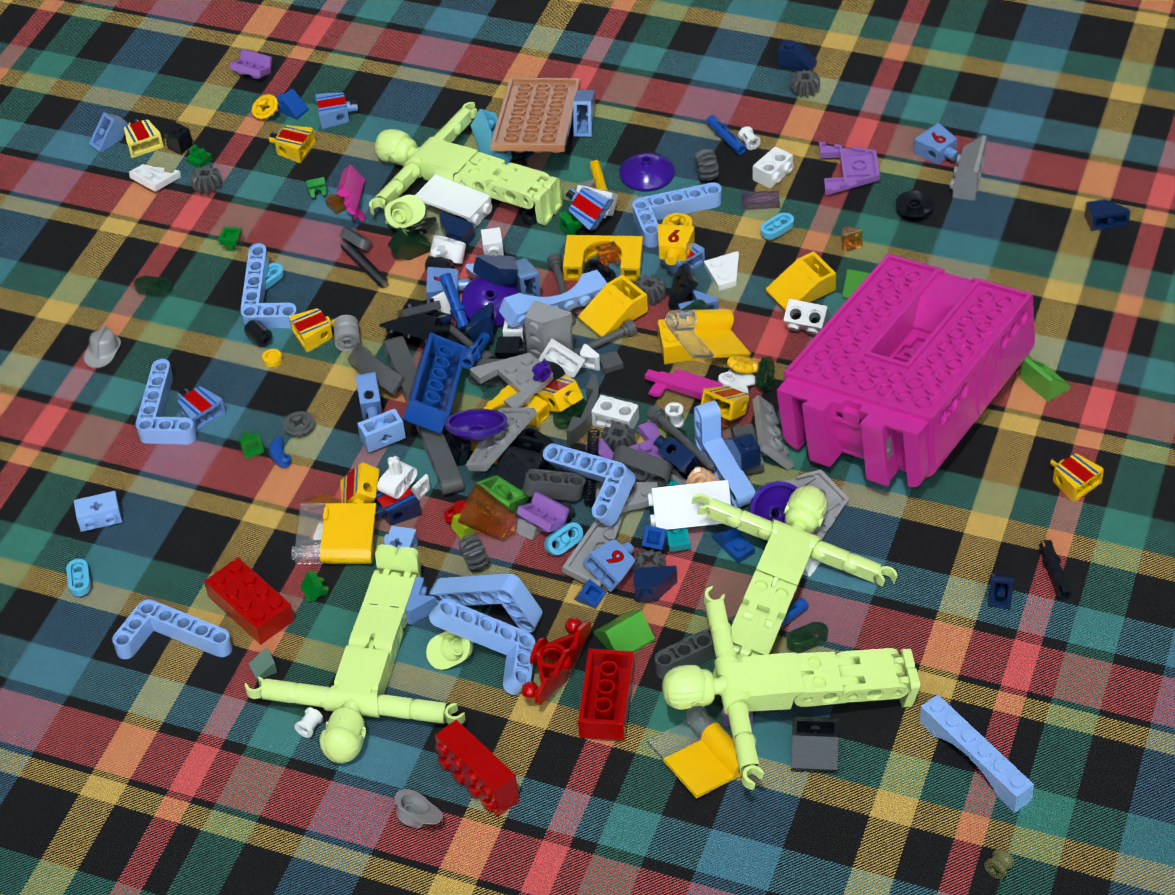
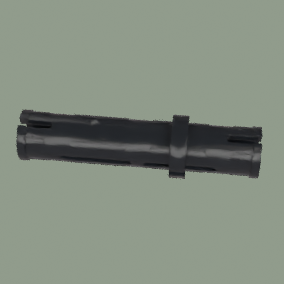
M1044 540L1046 547H1044L1042 542L1039 544L1044 557V566L1049 570L1058 598L1061 600L1067 599L1065 593L1070 597L1072 592L1061 568L1060 556L1056 554L1053 542L1051 540Z

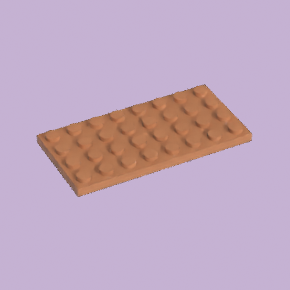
M510 78L492 137L491 151H515L518 153L524 151H533L535 153L543 151L552 153L565 152L573 118V100L577 90L580 89V78Z

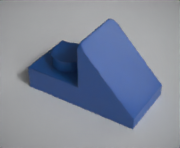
M290 89L285 94L280 93L276 97L279 103L277 106L278 112L298 120L309 111L294 89Z
M726 526L712 534V538L737 563L755 554V548L742 536V531L737 528Z

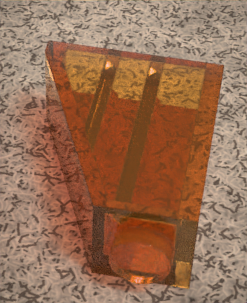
M476 483L462 507L458 523L504 542L508 535L512 536L516 528V524L513 523L516 515L481 485Z

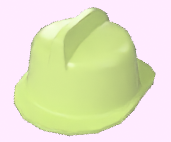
M405 195L391 201L385 208V223L393 228L402 229L419 222L425 215L426 208L423 201L415 195Z
M445 631L433 637L428 643L426 650L427 659L430 665L436 669H448L466 660L471 655L473 643L475 642Z

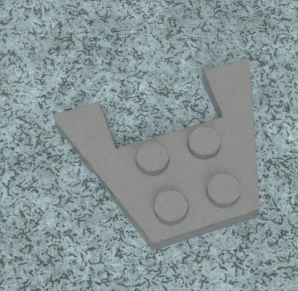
M531 353L470 368V375L480 384L499 375L517 392L515 395L504 400L506 408L527 406L531 402V398L536 393L539 394L554 379L551 372L550 377L545 381L533 380L534 372H532V368L541 362Z
M821 469L796 476L792 480H781L791 483L797 488L812 485L824 493L828 504L827 512L821 526L817 527L814 533H812L824 538L848 503L849 497Z

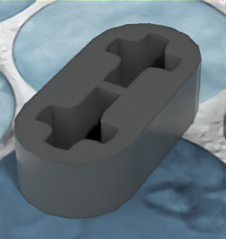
M345 226L340 234L344 239L367 251L372 243L368 238Z

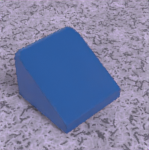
M645 525L642 546L664 550L666 548L667 529Z
M589 579L581 587L574 600L595 609L607 592Z

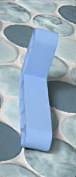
M707 183L635 199L632 203L633 220L639 235L643 236V244L649 248L659 245L657 220L664 219L669 214H688L720 206L722 203L721 186L718 183Z
M261 243L253 244L248 253L241 303V315L244 325L251 320L261 322L268 329L291 328L289 316L298 314L294 304L264 303L269 258L265 245Z
M158 359L152 364L136 420L140 441L146 444H191L197 439L192 419L186 417H163L173 382L171 366L166 359Z
M713 400L694 407L695 442L698 449L715 464V468L712 470L715 476L720 481L728 480L732 504L737 508L749 505L756 492L721 438V412L717 402Z
M557 444L546 446L543 451V457L556 469L578 473L584 477L604 482L592 507V515L605 526L615 524L635 483V474L621 462Z
M514 574L439 578L428 595L436 597L437 604L442 599H449L463 606L502 604L518 628L529 633L535 630L543 615L542 609L526 586Z
M150 599L143 600L137 605L112 638L117 656L121 659L133 657L153 631L217 657H226L233 650L230 635L226 629Z
M442 599L430 612L429 619L434 626L506 655L503 687L507 693L517 695L521 692L522 685L525 682L531 681L533 664L530 663V656L535 645V639L529 632L449 599Z

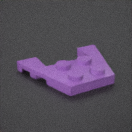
M819 142L820 158L840 157L842 177L824 178L825 195L880 180L876 150L859 147L847 149L842 148L840 144L828 146L826 142Z
M649 421L638 425L637 432L645 441L632 445L630 448L663 459L658 453L659 449L653 445L659 436L656 423ZM602 438L599 439L598 456L612 460L614 452H612Z

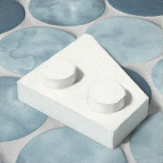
M144 164L129 171L131 179L153 191L160 190L181 178L179 170L169 173L165 172V168Z
M738 251L704 261V268L718 291L736 286L739 261Z
M553 338L538 359L540 362L548 360L557 363L563 368L566 375L573 378L585 361L584 358Z

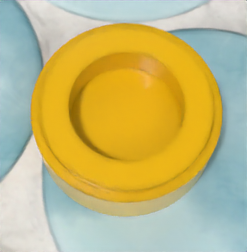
M278 349L266 350L262 354L263 364L267 367L280 365L282 362L281 352Z

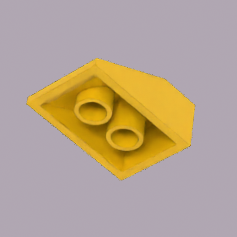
M676 317L657 320L658 338L664 364L712 358L711 356L706 357L700 350L702 345L686 327L685 319Z

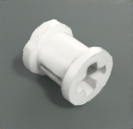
M743 127L738 132V138L744 141L748 150L756 149L760 145V138L754 135L751 127Z
M677 402L669 403L665 407L667 419L679 429L683 426L684 422L682 417L683 406Z
M308 707L301 721L296 722L295 730L303 737L310 738L317 724L322 723L323 715L318 710Z

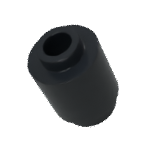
M428 256L425 262V270L428 267L455 269L453 261L444 257L434 258L433 256Z
M251 320L244 327L246 336L257 346L263 347L270 343L272 332L261 322Z

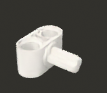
M434 235L430 255L434 258L444 257L451 259L453 263H463L466 243Z
M394 456L388 458L389 468L379 479L377 489L388 496L399 499L414 482L417 476V468L399 461V457Z

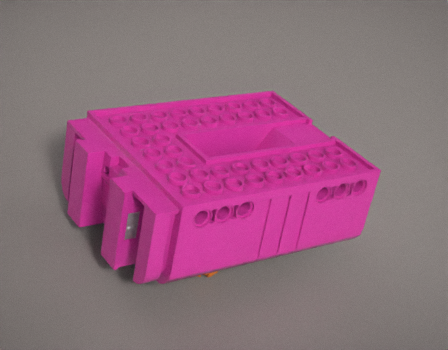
M887 254L783 372L785 381L777 389L782 432L785 440L793 448L799 450L807 439L810 461L831 467L843 452L864 459L867 480L889 486L890 480L897 473L898 469L907 472L908 487L919 486L926 477L932 476L1034 348L1033 293L975 277L972 280L945 273V269Z

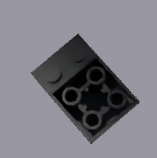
M432 310L380 323L379 327L386 328V331L390 333L401 332L404 337L421 338L420 341L426 342L430 332L448 338L452 314Z
M519 434L501 454L495 475L522 490L528 470H546L549 462L544 459L543 451L550 442Z

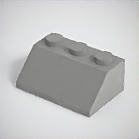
M983 135L963 147L962 153L958 154L956 162L958 166L954 167L953 172L955 179L952 178L950 183V189L953 190V198L975 201L984 167L987 136Z
M534 301L524 317L527 353H531L536 359H539L552 338L572 351L571 312Z

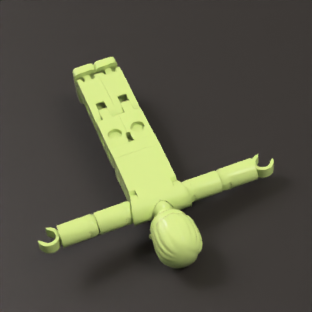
M475 102L465 103L434 137H429L421 147H417L416 142L401 130H384L376 138L375 152L378 158L384 162H391L404 167L369 202L372 215H374L373 210L376 207H381L385 211L387 204L398 199L417 178L423 176L425 180L429 181L434 175L488 194L496 200L526 209H531L535 205L537 223L541 225H547L552 219L553 214H557L562 208L563 200L559 178L550 177L545 172L514 163L506 165L503 159L452 143L472 122L471 119L476 117L478 112Z
M802 486L791 494L784 511L785 523L775 519L770 521L714 498L711 500L706 494L698 493L692 498L691 504L700 502L705 505L698 508V515L707 514L706 517L737 528L763 540H768L731 626V637L738 659L747 656L770 654L805 568L811 558L873 583L876 579L877 584L883 587L885 582L882 575L890 577L893 583L897 579V572L892 567H881V564L824 542L822 541L823 538L812 534L817 527L821 526L828 507L824 493L815 486ZM715 668L713 672V678H717Z
M385 544L377 546L375 558L378 570H375L372 575L362 607L352 630L349 644L344 650L334 685L331 688L263 679L261 677H258L260 687L257 689H251L245 683L246 694L252 699L262 697L264 700L323 707L326 711L333 712L329 721L326 722V730L322 731L319 742L323 754L335 763L350 762L359 754L366 736V727H364L365 722L362 716L380 718V715L440 724H445L446 722L451 724L455 720L463 724L466 720L465 712L458 716H451V714L458 711L457 703L450 704L445 709L447 703L421 699L413 700V698L384 694L404 634L403 628L407 624L405 610L415 577H421L422 575L419 552L414 548L400 547L397 549L395 546Z
M713 586L706 589L703 601L706 605L705 608L716 656L714 665L717 678H713L709 670L701 669L697 665H683L669 670L662 682V692L666 703L678 710L689 709L693 706L704 707L713 702L715 695L719 694L721 696L724 712L729 717L738 765L742 773L741 782L750 790H754L756 783L750 780L747 775L753 774L762 780L764 772L757 766L759 761L755 747L756 738L752 734L749 711L791 709L793 701L797 706L810 707L898 698L902 708L913 706L920 689V680L910 648L901 649L900 655L897 649L884 648L844 651L836 655L835 652L779 653L747 656L738 659L731 637L732 628L728 622L724 605L725 594L719 599H711L709 596L712 593Z

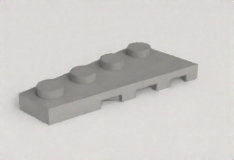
M757 395L752 400L756 435L761 453L765 456L768 455L789 471L794 467V463L787 457L790 453L788 447L783 446L782 439H784V436L777 427L779 422L773 405Z
M619 516L616 523L612 526H605L596 519L563 565L562 572L584 584L591 579L601 587L602 583L582 562L593 550L613 539L616 540L622 517Z

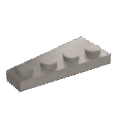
M499 408L498 411L507 416V426L500 433L478 443L466 464L468 470L487 471L537 414L534 408Z

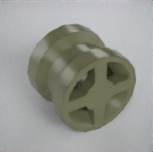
M999 848L993 851L992 858L986 860L984 868L992 877L1000 880L1005 878L1007 870L1014 866L1015 861L1008 852Z

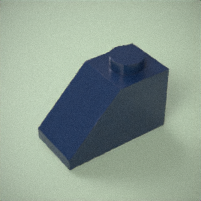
M784 39L778 48L779 67L800 72L803 69L805 71L811 69L812 72L817 65V60L800 42Z
M1106 199L1086 202L1084 217L1091 231L1128 226L1130 209Z
M442 212L439 214L440 226L444 237L464 242L467 247L475 237L473 223Z
M476 254L473 273L495 285L515 286L518 267L514 256Z
M488 303L472 315L470 324L467 323L466 335L470 336L472 342L476 341L480 333L485 332L491 338L488 344L494 345L497 331L494 304Z
M744 433L725 439V444L741 471L761 465V449L752 433Z
M676 566L633 568L635 602L659 600L677 583Z
M992 573L988 607L1011 609L1014 575Z

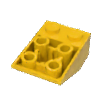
M813 251L798 258L765 291L786 311L789 299L810 303L835 291L836 272Z
M622 274L603 287L579 314L578 319L598 336L602 337L619 329L623 322L629 319L633 321L648 312L647 294Z

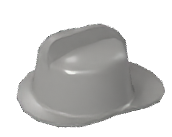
M103 326L102 329L93 332L89 338V346L84 355L85 363L92 368H101L109 364L121 345L120 338L115 336L107 326Z
M402 789L396 792L394 797L397 805L396 815L403 824L412 828H420L424 824H438L442 821L443 813L420 793L410 789Z

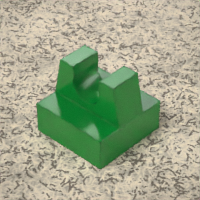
M195 144L189 148L190 155L186 157L187 163L196 168H201L213 160L211 153L206 152L203 148H197Z
M324 177L306 181L307 191L312 200L315 199L317 191L322 193V197H326Z
M566 211L559 213L560 228L566 235H575V231L582 227V223L573 214H568Z
M223 227L218 238L219 245H225L227 251L234 252V246H238L242 237V228Z
M247 431L241 434L242 438L239 439V444L245 459L264 453L262 441L257 432L251 434Z
M308 571L300 586L308 602H315L317 597L326 596L329 591L328 586H323L325 580L322 577H318L315 571Z

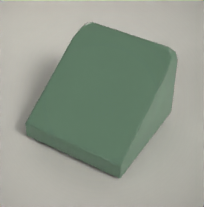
M268 648L264 649L248 663L257 681L258 677L265 678L277 673L275 662Z

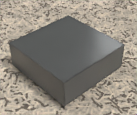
M617 351L599 355L600 365L605 374L624 368Z

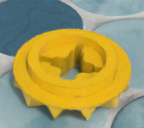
M270 94L259 97L252 106V113L255 118L262 121L264 118L268 120L271 115L274 116V112L278 111L277 106L279 103L277 98Z
M684 213L669 214L662 222V224L677 225L680 223V226H692L691 217Z
M736 355L735 357H729L727 360V365L738 373L752 374L757 372L759 364L755 360L750 359V357L746 358Z

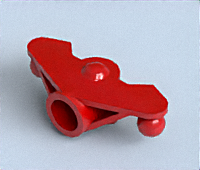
M576 617L569 618L565 623V629L571 635L549 643L546 638L541 637L536 642L531 652L530 663L537 664L540 687L538 688L534 682H525L521 688L523 697L526 699L535 698V704L542 705L560 686L568 681L572 668L590 633L591 622L586 620L581 623L580 619Z

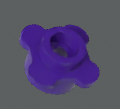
M543 360L542 363H537L532 368L534 381H545L550 377L552 370L548 366V360Z

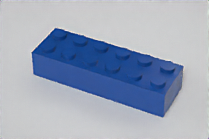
M431 332L429 333L420 355L402 419L441 434L445 420L450 414L462 368L461 360L465 356L466 346Z

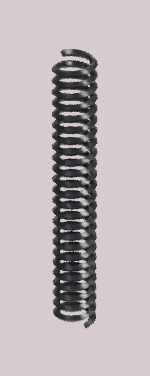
M346 241L343 245H340L346 254L380 288H385L389 285L387 284L388 279L351 242Z
M590 429L587 438V453L596 456L599 453V429ZM585 477L583 503L587 506H593L594 499H596L595 490L597 482Z

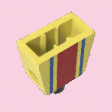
M133 119L129 122V125L124 127L131 158L164 148L160 132L149 120L138 121Z

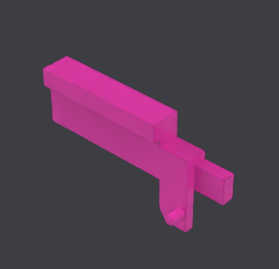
M350 164L342 172L337 194L345 198L343 204L347 207L346 209L352 215L355 214L352 219L356 220L359 218L361 221H364L365 214L358 207L365 178Z
M649 369L645 374V379L655 382L648 395L653 397H659L666 389L702 400L703 389L723 386V383L676 369L673 374L663 371L659 373Z

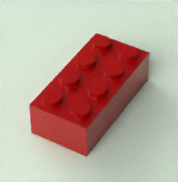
M239 557L204 580L208 597L260 645L295 621L291 604Z
M589 649L578 717L579 738L625 741L635 668L634 651Z
M455 720L435 734V748L438 752L439 765L442 769L450 771L458 784L462 783L473 798L477 797L482 802L486 811L489 813L493 812L497 817H500L519 802L516 775L460 722Z

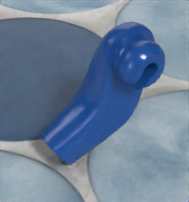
M276 436L270 445L269 455L279 467L286 468L291 463V456L284 453L282 449L283 439Z

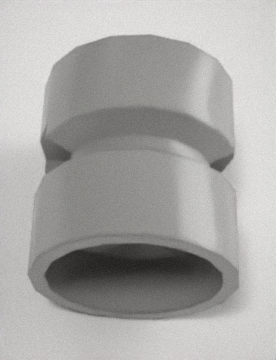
M352 315L337 317L333 323L335 346L341 351L350 352L357 343H360L358 320Z

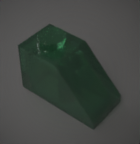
M399 227L387 245L392 250V255L397 259L412 260L430 252L432 243L423 235Z

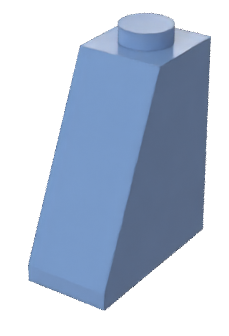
M577 90L573 100L574 136L592 137L595 115V90Z
M526 258L516 260L518 273L515 287L518 293L541 297L538 271Z

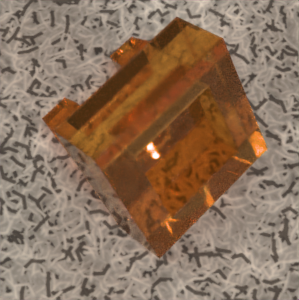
M331 193L328 199L325 200L326 206L336 215L347 208L343 204L345 198L343 196L340 197L338 194L333 195Z
M850 226L843 228V232H841L842 249L845 252L863 247L862 230L859 227L855 229Z
M614 241L596 246L597 260L604 266H608L610 262H619L617 245Z

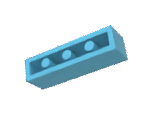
M479 109L471 124L479 150L482 153L505 160L507 165L512 159L510 151H491V141L498 120L497 115L494 112Z

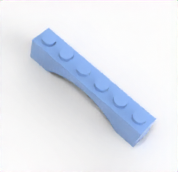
M598 270L582 274L578 283L572 289L560 295L537 297L518 293L505 297L499 312L511 328L525 325L524 317L534 301L571 311L573 308L588 305L607 282Z
M936 695L921 706L919 722L934 737L950 742L967 755L984 774L998 798L1014 813L1032 801L1034 784L939 695Z

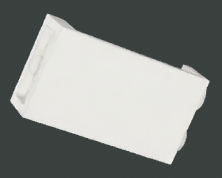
M434 175L415 195L423 201L425 208L431 205L465 218L473 223L474 228L492 210L490 195L438 175Z
M728 480L652 488L651 493H648V504L653 506L654 513L650 515L651 526L668 530L723 524L706 517L707 514L698 515V508L705 505L700 502L691 504L694 495L702 493L709 496L711 500L714 498L731 505Z

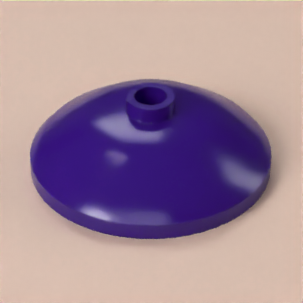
M654 152L634 154L627 158L619 169L622 183L630 189L641 192H651L664 188L673 180L675 173L673 163L667 157Z
M481 276L474 278L466 285L462 293L461 302L465 306L466 317L471 321L473 314L488 303H493L496 328L504 326L505 319L499 312L500 306L505 297L518 294V290L514 285H495ZM492 293L494 296L488 297L487 295Z
M470 409L447 417L445 427L451 434L473 442H481L500 433L507 426L508 422L507 416L499 411Z
M775 481L763 485L752 497L749 512L770 521L775 519L785 523L784 511L791 494L797 487L784 481ZM773 510L776 512L775 517H772L771 512Z

